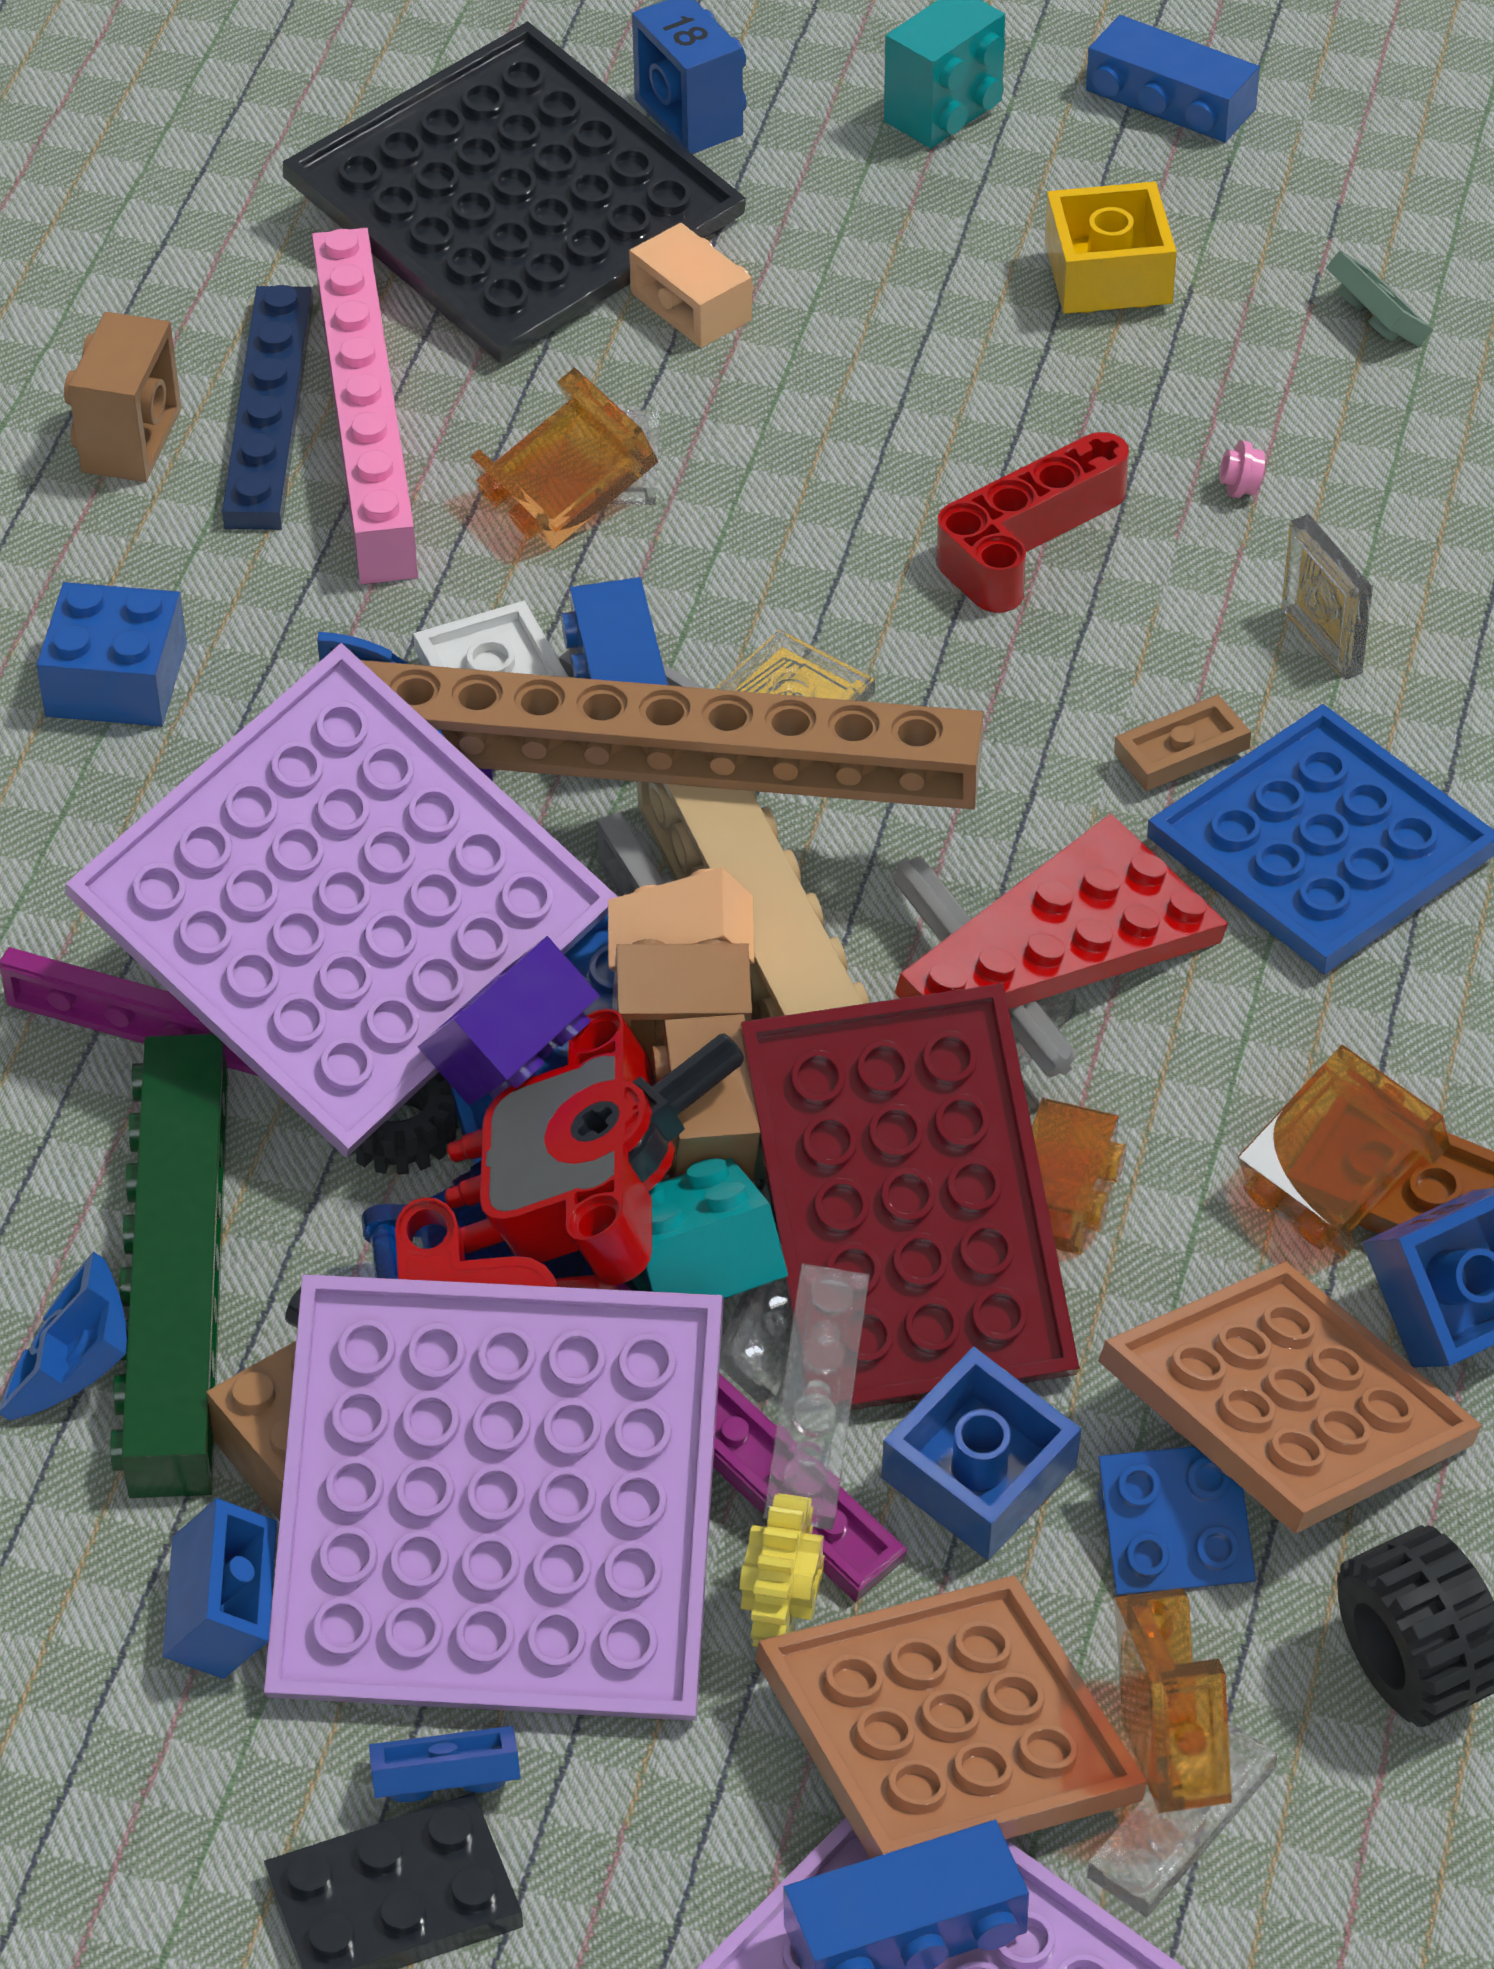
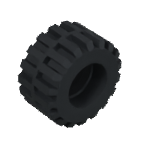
M1420 1525L1341 1564L1340 1572L1337 1573V1594L1340 1614L1347 1637L1358 1662L1371 1684L1403 1719L1409 1723L1412 1722L1417 1727L1429 1726L1494 1694V1600L1475 1566L1447 1535L1441 1534L1435 1527L1430 1525L1426 1527Z

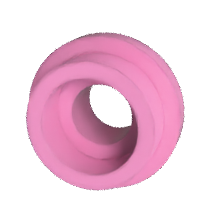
M1240 440L1234 450L1227 449L1220 465L1219 481L1221 484H1226L1229 497L1239 499L1243 494L1256 495L1264 475V451L1254 449L1251 442Z

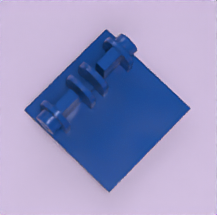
M1193 1446L1098 1456L1101 1482L1097 1483L1098 1503L1100 1510H1105L1116 1596L1256 1581L1244 1489L1232 1478L1224 1474L1198 1448Z

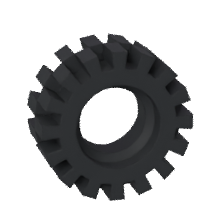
M440 1072L404 1104L421 1110V1112L406 1120L384 1122L350 1154H356V1163L366 1168L374 1160L375 1172L382 1174L387 1173L389 1164L397 1165V1174L403 1175L409 1174V1163L416 1162L419 1170L422 1171L431 1167L430 1154L439 1161L447 1154L446 1144L455 1141L458 1126L454 1095H451L450 1084Z

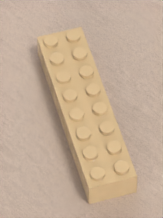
M637 782L638 808L675 881L689 877L697 870L723 867L753 895L755 963L750 965L751 1020L870 1003L863 984L851 981L847 973V959L843 946L837 937H828L824 929V917L818 898L813 892L805 893L801 885V874L797 859L791 849L783 851L778 842V829L774 815L768 806L760 807L756 800V791Z

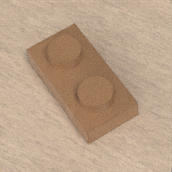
M1217 694L1115 736L1114 754L1147 792L1250 749L1251 731L1220 695Z

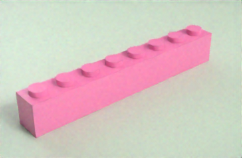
M368 228L336 229L330 232L312 233L317 287L360 585L418 578L414 524Z

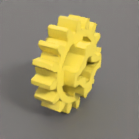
M781 1493L775 1494L773 1506L769 1508L767 1527L752 1525L745 1561L741 1570L739 1589L742 1590L740 1609L752 1611L751 1620H753L750 1636L753 1639V1647L758 1648L760 1640L795 1632L797 1618L813 1619L818 1589L822 1580L825 1555H823L824 1536L812 1534V1498Z

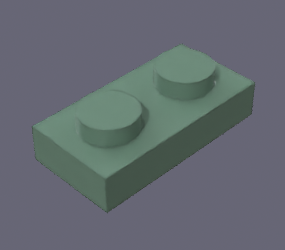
M1339 250L1326 266V269L1341 282V285L1336 289L1337 293L1360 311L1366 307L1373 314L1368 323L1391 342H1395L1400 336L1419 347L1433 331L1413 309L1366 265Z

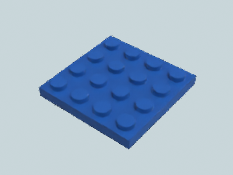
M1324 704L1150 818L1147 830V837L1324 975L1494 856V829Z

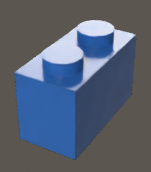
M215 1498L172 1536L162 1657L225 1679L269 1642L277 1531L276 1520Z

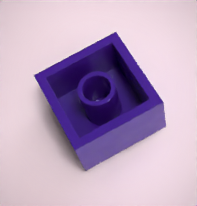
M546 936L509 964L417 1047L469 1106L486 1094H489L494 1100L506 1088L510 1086L517 1088L545 1063L543 1061L545 1057L558 1046L562 1047L588 1025L591 1020L583 1011L600 995L554 942Z

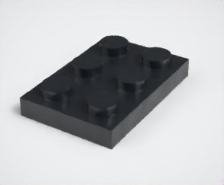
M475 1792L264 1860L266 1877L299 1969H399L523 1927L522 1910Z

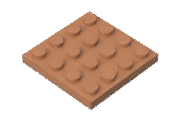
M1287 1261L1105 1340L1098 1362L1117 1377L1127 1389L1134 1392L1166 1420L1175 1431L1190 1441L1214 1462L1224 1474L1238 1483L1277 1520L1295 1534L1473 1446L1482 1427V1424Z
M1015 1575L760 1640L758 1643L755 1661L870 1859L995 1819L1006 1840L1143 1801L1147 1786L1146 1778Z

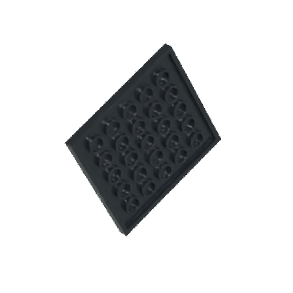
M528 21L283 161V178L342 229L368 228L371 253L499 363H502L629 285L630 249L679 223L684 224L699 237L705 238L743 215L746 204V197Z

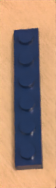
M287 285L256 286L222 509L224 529L282 530L313 310L312 287Z

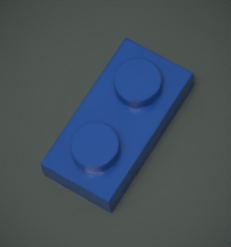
M513 1726L369 1744L374 1798L390 1797L391 1800L396 1802H415L429 1797L435 1790L462 1787L467 1792L483 1793L501 1788L505 1785L506 1781L521 1779Z

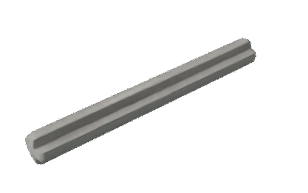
M919 856L911 860L904 858L897 864L899 869L893 875L895 884L941 942L971 920L923 858ZM1034 1001L1009 1009L1014 1036L1041 1071L1048 1077H1053L1059 1073L1062 1075L1067 1074L1072 1069L1070 1064L1076 1059V1051L1038 1002Z

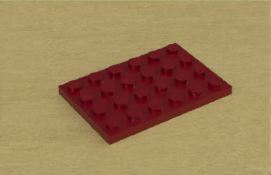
M1004 983L741 1022L740 1032L759 1121V1142L771 1209L789 1275L784 1277L809 1417L921 1400L973 1346L1022 1384L1077 1375L1080 1367Z

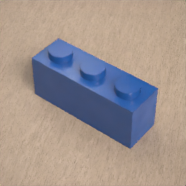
M1119 15L1088 47L1086 91L1226 143L1256 110L1260 66Z
M641 577L570 587L571 612L561 613V624L566 649L577 648L578 654L571 655L573 678L668 685Z
M995 1819L783 1886L784 1928L801 1969H934L947 1958L978 1948L987 1951L995 1950L1009 1944L1018 1935L1027 1933L1029 1891Z

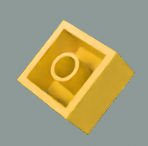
M1156 181L1047 191L1045 246L1063 314L1173 304L1177 251Z

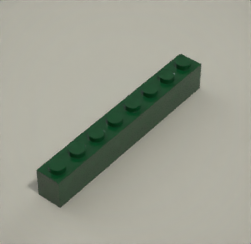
M215 1034L146 1036L144 1040L143 1063H133L131 1074L133 1101L141 1102V1112L129 1114L131 1152H138V1163H127L126 1165L128 1203H135V1214H126L123 1217V1245L125 1254H133L132 1266L121 1267L120 1298L122 1306L130 1307L129 1320H125L127 1336L126 1354L119 1360L127 1361L126 1374H115L114 1376L116 1416L124 1415L123 1429L111 1431V1465L113 1471H124L129 1498L212 1495L214 1437L206 1391L215 1387L217 1383L229 1080L225 1046Z

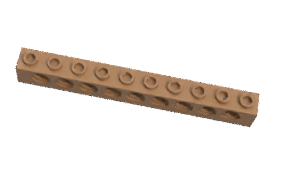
M361 660L436 730L440 729L444 737L477 768L975 810L982 759L984 711Z

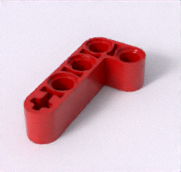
M1095 432L949 503L940 510L937 517V567L944 576L983 610L993 613H1005L1014 610L1024 599L1026 552L1117 507L1124 501L1127 491L1128 444L1116 434Z

